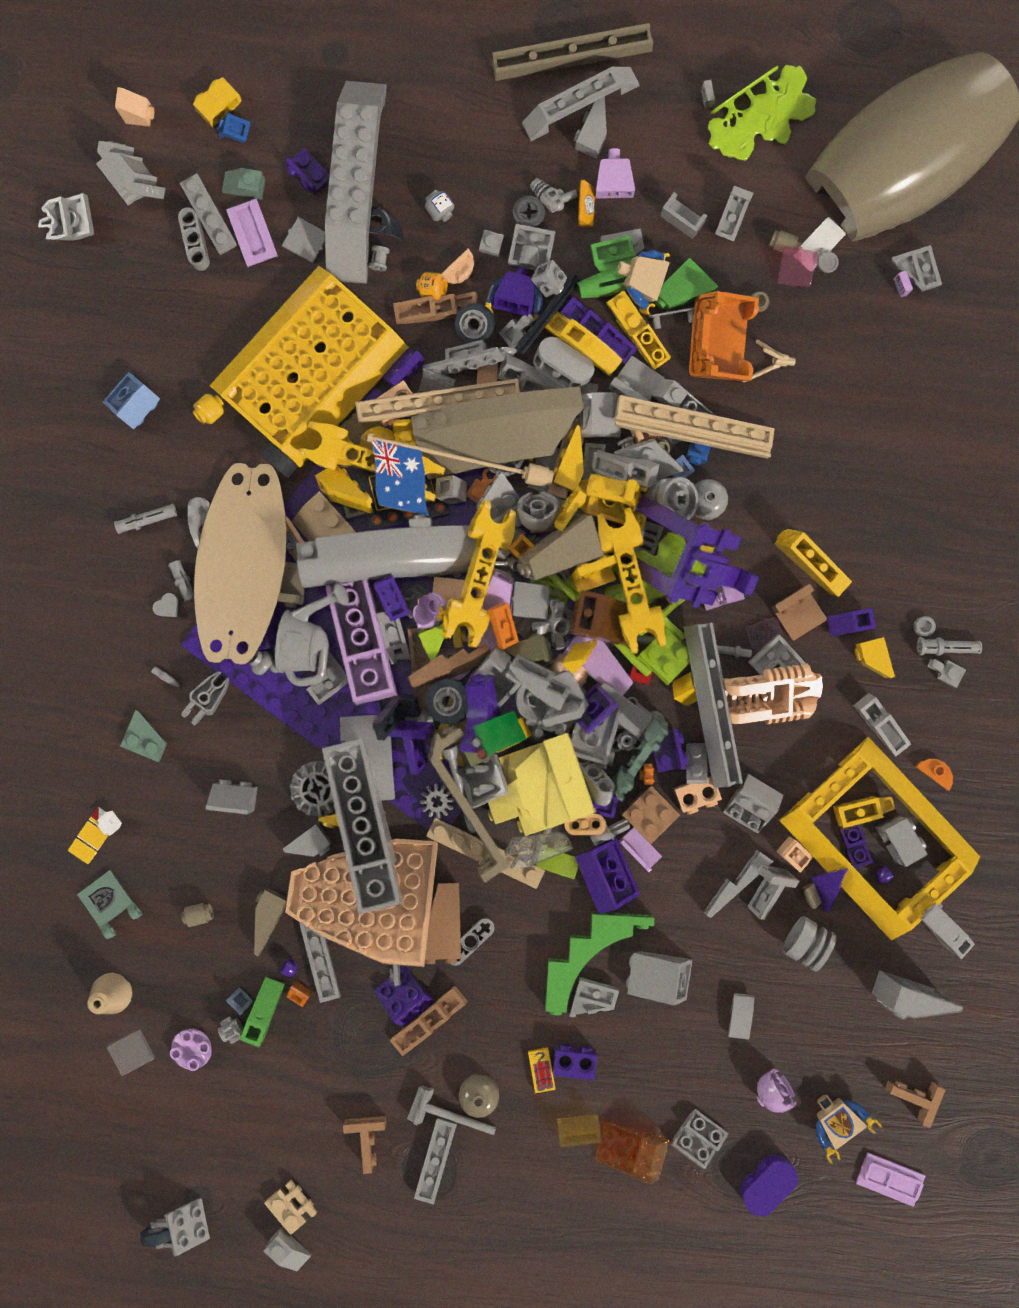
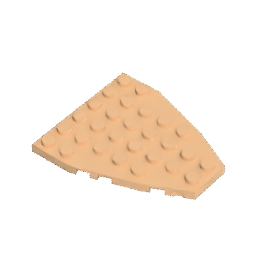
M408 839L392 840L397 860L394 864L403 904L359 914L346 854L342 852L327 857L328 859L321 862L309 864L306 868H299L291 872L285 913L324 938L383 964L424 967L438 842Z

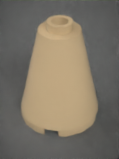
M107 973L100 976L92 985L88 999V1008L95 1014H117L123 1011L132 998L131 984L121 974Z

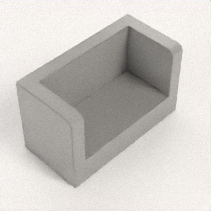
M674 192L662 208L660 216L693 239L705 223L707 215L698 216L677 201L678 194Z

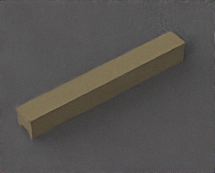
M650 23L493 52L492 67L495 81L652 52L653 39L650 33Z

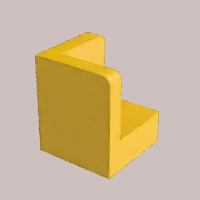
M692 672L673 681L674 699L686 706L697 702Z

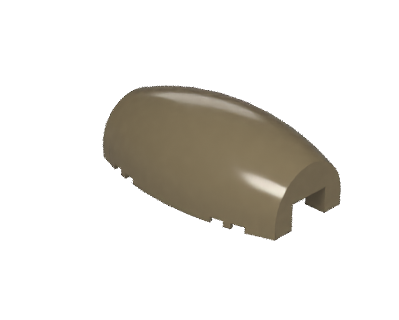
M975 52L956 57L926 68L896 84L859 111L825 147L805 178L816 193L825 188L846 217L840 226L852 242L877 235L887 229H893L904 222L924 214L947 199L987 163L1019 121L1018 88L1007 69L996 58L984 52Z

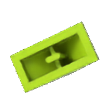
M443 621L438 626L420 630L418 634L430 661L437 657L444 639L442 637Z

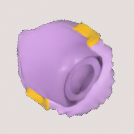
M429 593L417 599V605L413 609V618L417 623V628L429 629L438 626L443 621L447 603L440 593Z

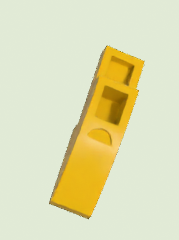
M624 290L606 302L617 318L616 321L631 343L638 348V352L654 370L671 358Z
M558 311L545 326L546 331L590 359L595 367L609 376L612 375L622 362V359L597 336L574 319L570 320Z

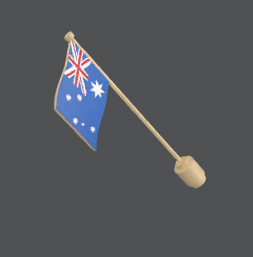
M371 433L368 434L367 438L368 442L372 441L376 461V494L379 505L429 516L425 502V470L421 451L522 474L526 484L550 487L553 479V470H549V467L529 463L528 467L525 466L521 470L375 437Z

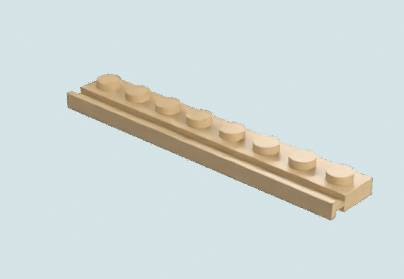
M622 395L618 397L614 423L616 427L767 459L771 457L770 450L773 444L775 428Z

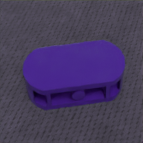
M774 1154L770 1155L767 1159H762L757 1169L744 1178L740 1188L741 1197L746 1208L756 1216H768L798 1185V1175L792 1163L782 1155Z

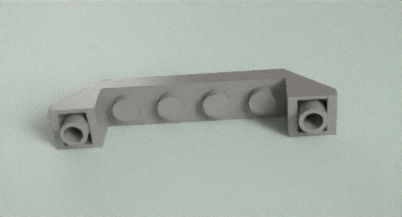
M610 67L538 104L522 122V125L530 141H533L549 132L548 125L616 90H619L620 94L623 95L637 88L639 82L631 67Z

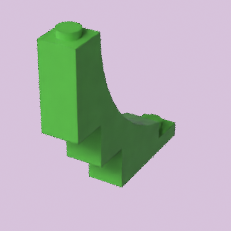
M591 911L590 936L570 935L569 958H548L546 1012H550L549 1014L562 1015V1012L566 1013L571 989L586 963L608 945L621 939L632 937L633 925H636L638 929H649V926H654L653 915L611 912L598 914V912Z

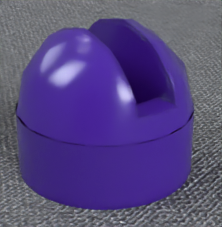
M886 865L878 869L876 877L880 882L889 883L894 880Z
M288 958L284 962L280 973L291 977L297 972V964Z

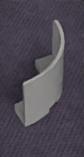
M378 715L340 717L341 742L346 743L363 738L381 800L395 799L391 737H387L385 741L377 740L372 722Z

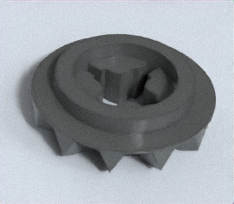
M524 196L517 200L513 207L515 222L520 225L538 227L545 216L543 203L534 196ZM528 205H530L531 212H535V214H531L530 220H528L527 214H523V212L527 211Z

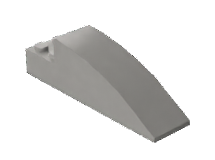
M363 738L322 748L359 914L403 904L394 864L397 860Z

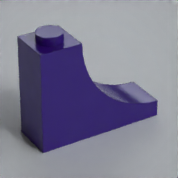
M472 675L466 685L468 713L465 733L460 744L461 752L476 753L477 749L472 745V738L477 736L473 727L500 716L492 675Z

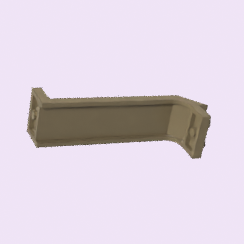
M450 724L441 730V735H438L434 730L428 758L493 856L490 859L486 857L481 860L476 868L484 882L509 867V864L441 762V753L444 748L464 736L457 725L452 726Z

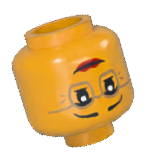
M424 272L416 282V289L422 298L433 296L437 300L447 293V280L440 273Z

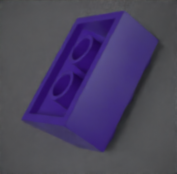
M617 838L604 842L597 847H592L575 856L598 914L616 910L640 895Z

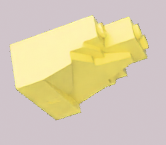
M566 733L499 757L509 793L488 802L490 809L487 811L491 821L498 824L519 817L520 821H517L519 830L527 836L597 812L588 792L570 734Z

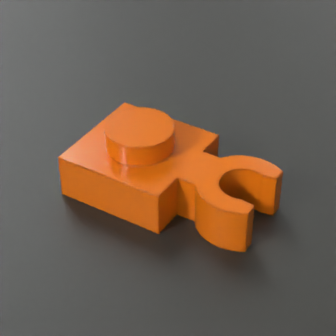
M488 468L483 471L482 481L476 478L467 492L466 496L476 503L484 496L488 485L493 483L497 477L495 474L493 479H488Z
M643 763L642 768L639 769V780H643L644 785H653L654 768L651 763Z

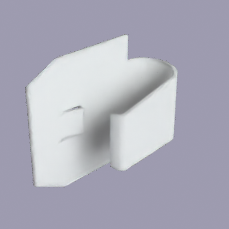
M113 811L106 812L97 820L99 822L98 828L104 835L108 834L109 836L118 830L122 824Z

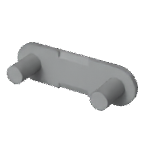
M695 307L649 315L648 318L652 317L654 329L661 328L659 316L687 311L688 321L692 323Z

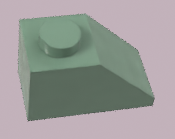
M239 168L225 172L222 193L262 200L265 186V178L262 171Z

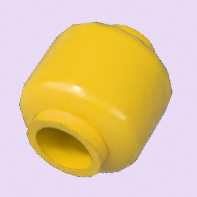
M205 394L194 403L193 414L202 424H212L223 415L222 405L224 403L217 395Z

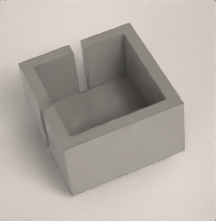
M496 645L473 671L472 675H492L498 707L500 708L522 683L509 669L512 663L510 661L511 656Z
M894 815L875 826L884 843L889 840L891 841L890 844L886 845V848L894 862L906 867L928 855L925 851V848H927L921 837H917L914 831L916 827L911 819Z

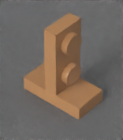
M888 1081L885 1089L892 1095L921 1106L917 1120L923 1126L931 1128L945 1089L940 1084L932 1081L926 1094L916 1088L914 1091L907 1089L908 1086L900 1081L895 1083Z
M386 1116L345 1119L343 1134L360 1132L363 1174L372 1173L373 1167L377 1165L376 1153H372V1145H375V1134L371 1131L385 1130Z

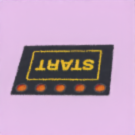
M367 470L357 471L361 491L363 493L367 492L372 499L370 504L373 512L367 513L370 529L406 523L410 519H414V516L421 515L380 506L376 494V474ZM425 475V490L436 495V479L428 480L427 475ZM435 498L434 502L425 500L429 514L426 518L450 513L447 503Z

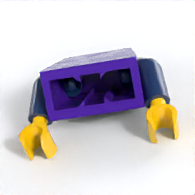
M519 267L516 273L506 272L504 278H499L490 285L485 299V306L490 309L492 314V304L495 309L526 316L533 314L536 321L542 312L543 297L539 288L531 280L532 277L528 276V270Z

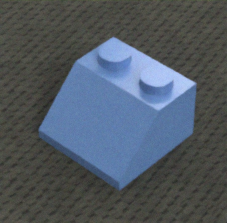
M128 372L105 398L103 403L132 429H135L136 426H139L144 421V417L149 411L157 406L160 398Z

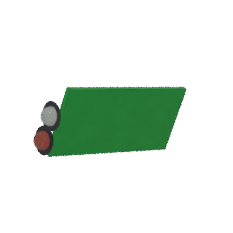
M512 711L474 726L473 728L477 736L472 738V745L477 749L478 758L484 760L487 756L527 738L515 712Z

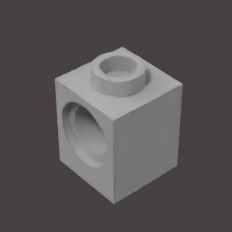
M454 475L436 478L437 499L447 504L466 502V481Z

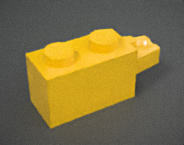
M870 796L835 805L833 809L838 826L846 828L884 818L883 814L895 809L890 796L880 798Z

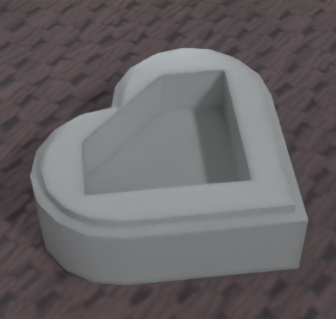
M171 593L163 595L161 600L153 604L154 613L159 616L177 617V596Z

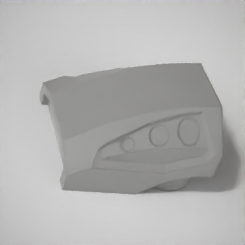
M612 392L582 394L584 408L579 414L581 439L589 437L620 438L621 427L614 426L617 400L621 394Z

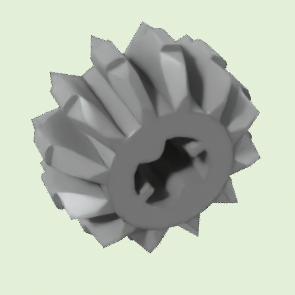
M435 783L434 791L430 786H427L430 794L426 792L421 793L427 799L420 800V804H427L422 811L425 812L430 809L429 817H432L433 813L436 812V818L439 819L441 816L440 811L445 816L448 815L445 807L453 810L454 807L448 804V802H454L455 798L447 797L452 793L450 790L447 793L444 792L446 785H443L441 790H439L438 783ZM437 796H440V801L443 802V804H438V806H435L432 797L436 798Z

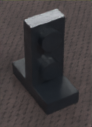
M396 695L378 700L381 713L372 722L377 740L385 741L403 717L418 718L422 712L417 696Z

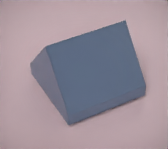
M240 987L226 1000L239 1015L254 1002Z

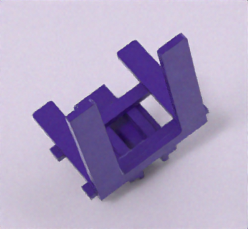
M641 496L636 511L687 539L672 577L667 576L636 557L641 579L670 597V602L677 603L678 599L691 601L690 605L697 608L700 603L714 604L718 593L707 588L716 590L718 585L734 588L742 594L752 595L759 577L742 568L728 565L729 558L721 555L724 548L737 550L741 541L740 536L730 534L731 531L725 528L722 531L709 528L710 525L701 522V525H697L652 499ZM702 543L715 545L713 552L700 550ZM622 557L620 559L623 564H630L632 562L629 557ZM695 560L707 565L704 573L691 571ZM687 582V583L692 584V585H697L698 587H696V586H691V585H687V584H685V583Z

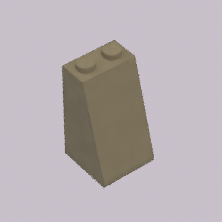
M578 514L573 516L562 532L558 529L554 530L517 558L519 562L517 568L520 575H523L524 578L537 580L603 556L592 515Z

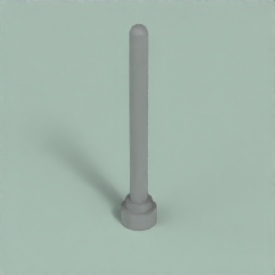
M451 743L442 751V757L448 760L453 780L468 802L456 760L458 754L456 743ZM463 812L468 831L474 833L476 831Z

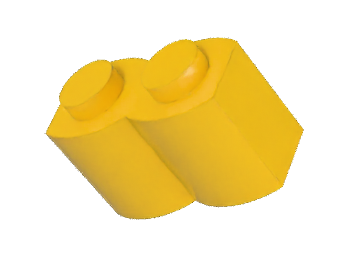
M222 77L219 80H214L210 84L208 91L198 94L193 105L211 127H214L218 124L220 118L223 119L242 100L240 95Z

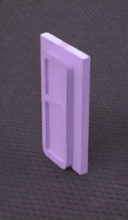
M257 199L226 209L247 267L278 256Z
M867 1152L855 1183L914 1207L923 1189L925 1175Z

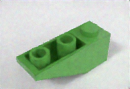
M267 976L265 977L240 1038L241 1041L260 1047L266 1036L285 983Z

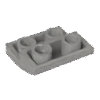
M694 1109L669 1145L696 1165L705 1169L715 1151H719L729 1133Z

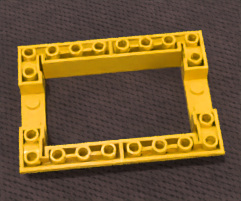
M867 737L838 764L840 767L813 793L808 792L779 821L827 872L847 867L848 871L845 874L841 887L890 940H893L911 931L922 921L921 918L927 909L934 903L938 906L973 873L980 856L878 746ZM869 770L883 782L952 856L947 862L944 861L936 868L939 873L911 899L905 897L897 905L898 908L896 910H893L813 824L816 819Z

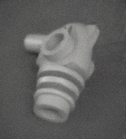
M536 178L530 185L532 192L535 193L537 198L551 213L563 210L564 202L577 198L575 190L564 194L561 189L556 190L539 178Z

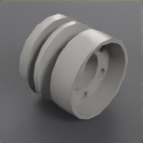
M802 916L789 932L783 946V953L796 961L802 957V964L809 966L811 970L816 972L825 964L832 953L836 942V934L831 931L827 932V929L824 927L817 930L816 922Z

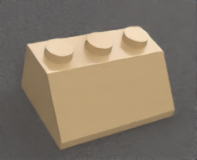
M320 491L301 508L292 520V523L309 542L316 541V538L356 533Z

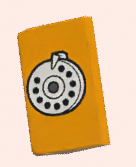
M581 180L579 188L578 226L592 228L594 226L595 188L585 180Z

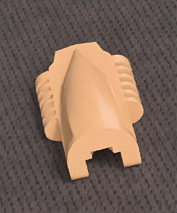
M807 663L800 664L799 666L793 665L792 667L765 669L763 675L723 678L727 702L732 704V707H729L732 724L764 720L765 724L768 725L771 723L808 719L816 709L817 700L821 697L823 688L821 674L811 672V668Z

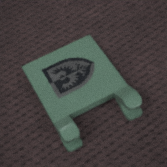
M109 870L77 894L106 939L116 935V931L108 922L125 909H127L132 919L142 916V911L132 901L112 870Z

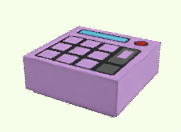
M906 271L898 273L894 278V282L901 298L908 295L913 290Z

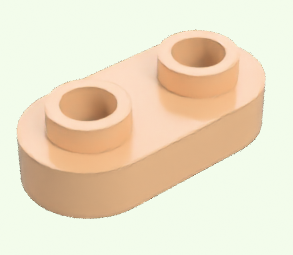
M590 814L565 823V829L573 836L599 835L605 831L606 821L599 814ZM598 821L600 826L596 829L593 828V823ZM575 822L579 823L578 829H573L572 827Z

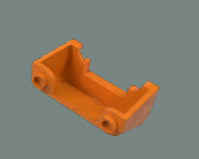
M720 291L701 294L696 298L689 360V373L692 377L737 381L752 380V364L750 361L744 360L747 320H751L757 315L759 311V298Z

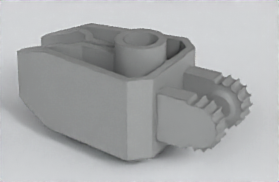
M220 671L209 676L189 693L190 703L181 715L185 718L194 707L199 709L198 714L192 719L191 723L193 725H196L204 715H213L224 697L229 685V678L220 686L214 687V684L221 676Z

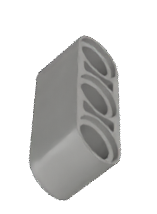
M183 208L178 214L187 258L196 270L203 271L209 266L210 261L201 221L193 209ZM188 217H194L192 222L185 223ZM193 236H198V240L196 242H190V239ZM197 256H203L200 262H194Z
M577 757L590 797L600 806L610 804L615 789L613 781L596 762Z

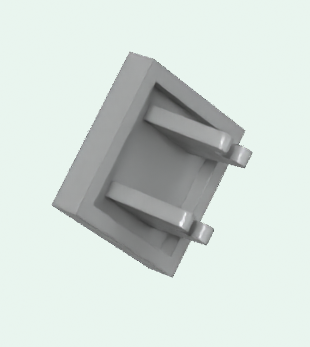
M491 754L489 759L472 767L465 766L459 769L471 808H477L509 793L497 754Z

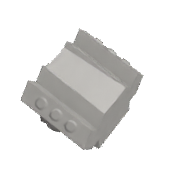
M111 141L98 142L97 152L102 159L96 165L128 206L142 197L164 199L165 188L156 186L157 177H154L142 162L143 158L133 156V147Z

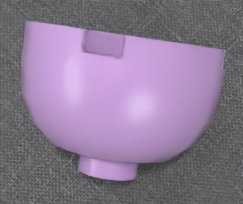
M771 1069L757 1083V1100L762 1107H766L775 1113H783L796 1106V1102L792 1100L795 1094L784 1075L780 1078L776 1074L778 1070Z

